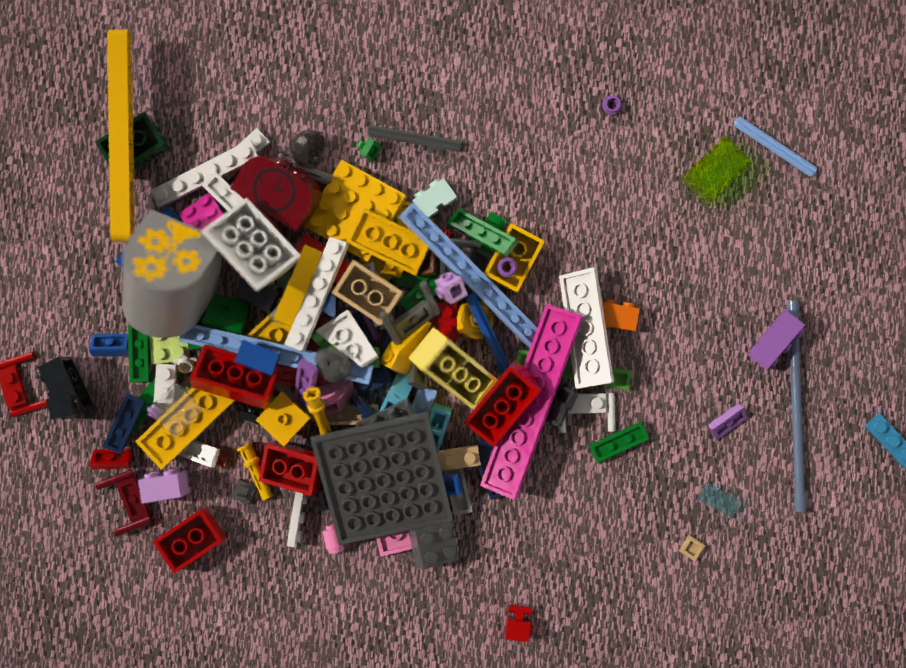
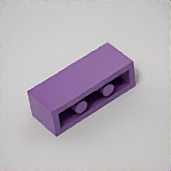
M784 309L747 353L748 356L766 370L769 367L773 368L779 361L778 356L782 352L785 354L792 346L790 342L794 337L799 338L804 332L803 327L805 324Z

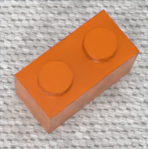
M605 299L602 302L606 327L632 332L636 331L640 308H634L635 304L626 302L623 305H617L615 300Z

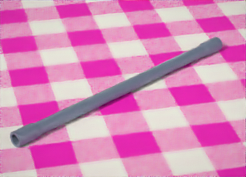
M787 301V311L798 320L799 301ZM794 337L790 342L792 344L790 347L795 486L794 512H806L799 338Z

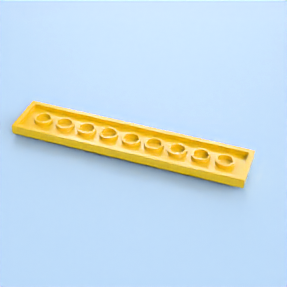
M267 316L247 337L284 345L292 327L273 322L274 320ZM191 388L135 442L163 470L229 408L235 400Z

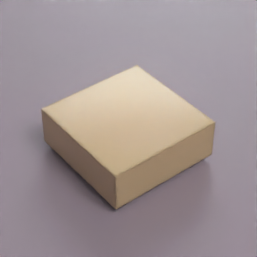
M688 535L678 551L696 562L705 545Z

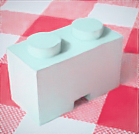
M444 178L442 180H434L429 185V189L425 192L420 190L414 195L415 199L412 200L429 219L438 213L437 208L442 205L445 208L457 200V196Z

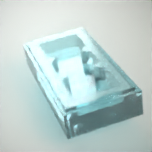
M707 482L697 497L698 500L730 518L733 517L741 503L738 499Z

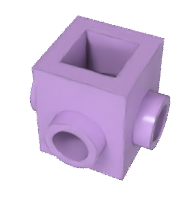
M449 272L442 274L439 279L435 280L437 295L440 299L443 298L450 304L468 295L461 276Z

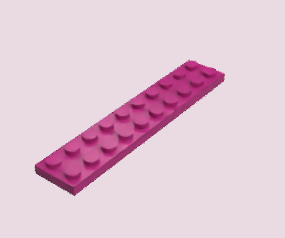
M546 304L523 366L531 373L542 390L494 446L480 486L517 500L581 325L582 315Z

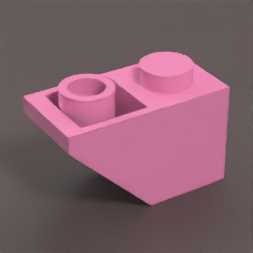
M343 379L317 387L321 392L320 398L325 403L324 411L326 416L344 409L355 390L353 381Z

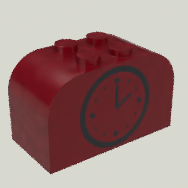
M264 155L250 158L243 165L230 189L245 199L247 198L251 203L296 232L304 229L322 198L318 183L308 176L309 173L306 170L293 167V162L285 157L279 158L276 155Z

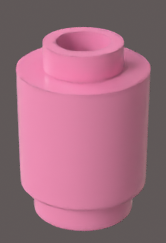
M334 524L325 526L326 529L322 532L325 547L328 549L329 554L343 551L345 544L339 545Z

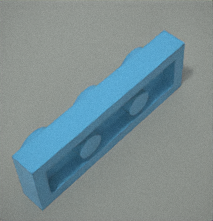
M877 413L864 427L906 469V441L880 413Z

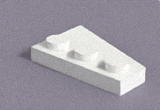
M346 310L315 330L361 368L379 358L349 310Z

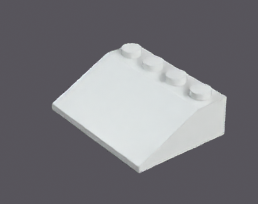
M247 198L202 230V233L256 291L285 274L296 265L301 256Z

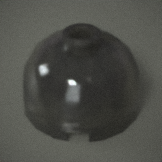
M304 130L299 132L290 142L291 155L298 165L311 170L319 166L320 162H317L319 152L323 153L325 149V138L320 135L321 132Z

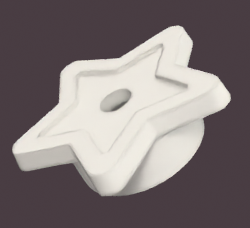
M182 353L180 359L173 360L172 363L177 365L180 373H190L195 368L194 364L197 358L188 357L185 353Z

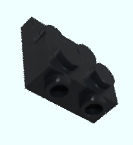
M567 383L564 386L558 385L546 418L547 422L558 427L562 426L568 411L572 409L579 394L574 391V386Z

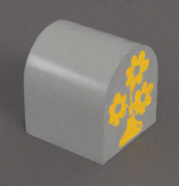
M150 209L127 241L122 257V308L126 320L139 332L158 338L175 337L186 333L197 324L218 291L223 255L202 233V230Z

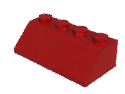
M204 344L190 378L192 388L268 410L274 394L280 366H276L273 375L270 376L236 363V353Z
M514 360L477 407L470 413L464 424L494 447L542 389L531 373Z

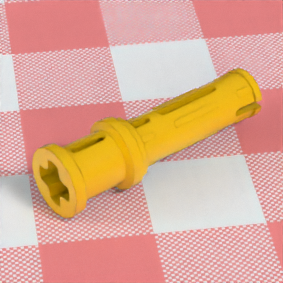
M312 387L303 393V398L308 403V411L313 414L320 435L328 432L331 433L332 429L324 411L325 403L320 398L321 392L318 388Z
M250 442L237 448V451L241 453L244 460L243 465L246 468L248 467L262 500L272 497L273 493L267 483L258 481L261 470L260 458L256 456L252 447L253 443Z

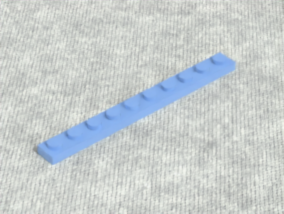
M411 203L399 218L457 276H461L465 285L472 292L476 293L477 297L530 349L537 327L414 203Z
M195 325L186 333L181 334L179 338L180 342L201 347L205 344L238 354L242 341L245 340L279 353L280 360L278 364L297 368L298 362L304 358L308 362L313 363L317 368L315 362L317 352L308 350L301 352L286 345ZM350 360L351 369L345 380L369 385L374 366L368 364L361 368L354 361Z

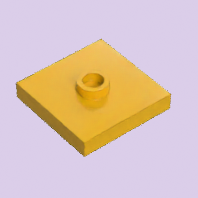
M282 391L269 405L268 410L265 409L256 421L280 444L286 446L311 417Z

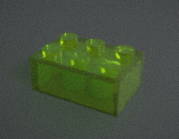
M725 135L680 179L705 205H708L753 162Z

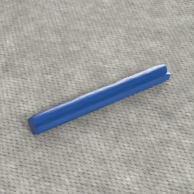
M469 293L465 296V299L503 374L510 364L476 293Z

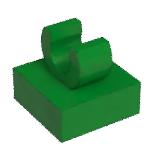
M369 137L366 143L359 140L356 145L361 150L360 155L371 163L374 162L381 149V146Z

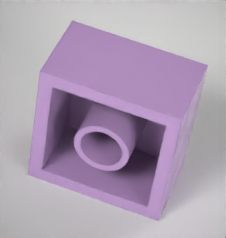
M173 468L163 471L164 474H161V471L144 474V478L138 480L141 502L148 503L180 498L188 494L189 487L186 470L180 471V468Z

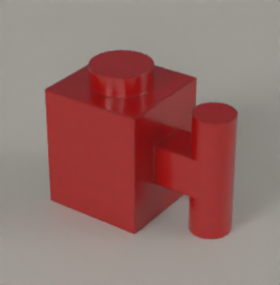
M509 604L508 612L515 613V617L507 616L505 639L528 642L529 636H533L534 625H531L530 619L523 618V615H531L532 607Z

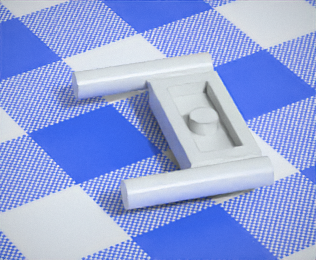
M615 393L578 394L568 414L607 412L608 431L614 432L616 431ZM566 417L562 426L558 427V433H566Z

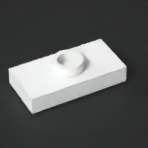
M194 440L179 456L215 468L220 449Z

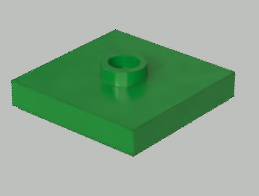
M214 295L203 319V327L241 334L251 303L242 299Z

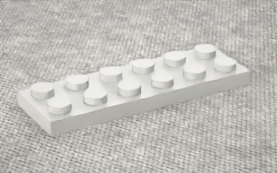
M593 267L559 276L564 310L583 316L570 352L575 388L582 389L614 383L597 268Z

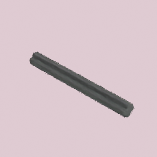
M370 125L368 135L372 137L457 152L461 150L462 142L459 140Z

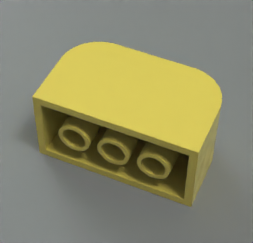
M435 328L430 330L409 356V359L422 371L473 410L498 381L497 378Z

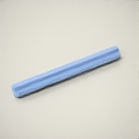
M738 117L734 122L736 128L808 176H813L817 171L816 166L744 118Z

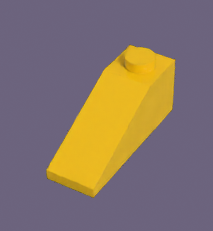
M427 321L405 339H402L398 345H395L392 341L387 346L380 364L407 376L413 364L409 356L425 338L432 323Z

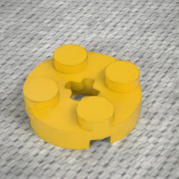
M479 301L491 327H493L492 312L488 310L482 301ZM468 303L462 304L457 315L458 332L469 339H482L484 336L477 322L473 323L474 316Z

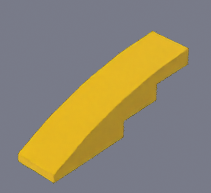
M307 245L303 246L300 253L301 256L294 266L275 312L274 321L292 327L323 252Z

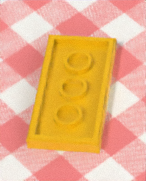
M363 207L346 241L348 244L417 276L429 250V247L413 231Z

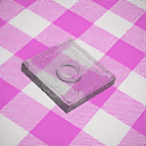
M174 382L148 409L174 437H177L204 410L177 382Z

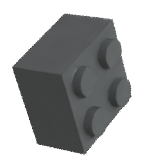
M451 521L408 530L416 568L424 570L459 560Z

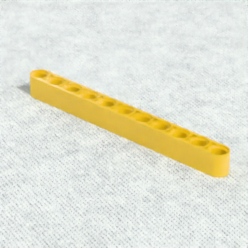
M129 29L108 30L110 236L112 242H127L135 232L132 36Z

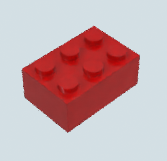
M276 440L265 444L258 481L308 496H313L321 491L322 480L314 451L290 444L283 446Z
M205 506L154 540L153 544L173 574H175L223 542L227 536L207 506Z

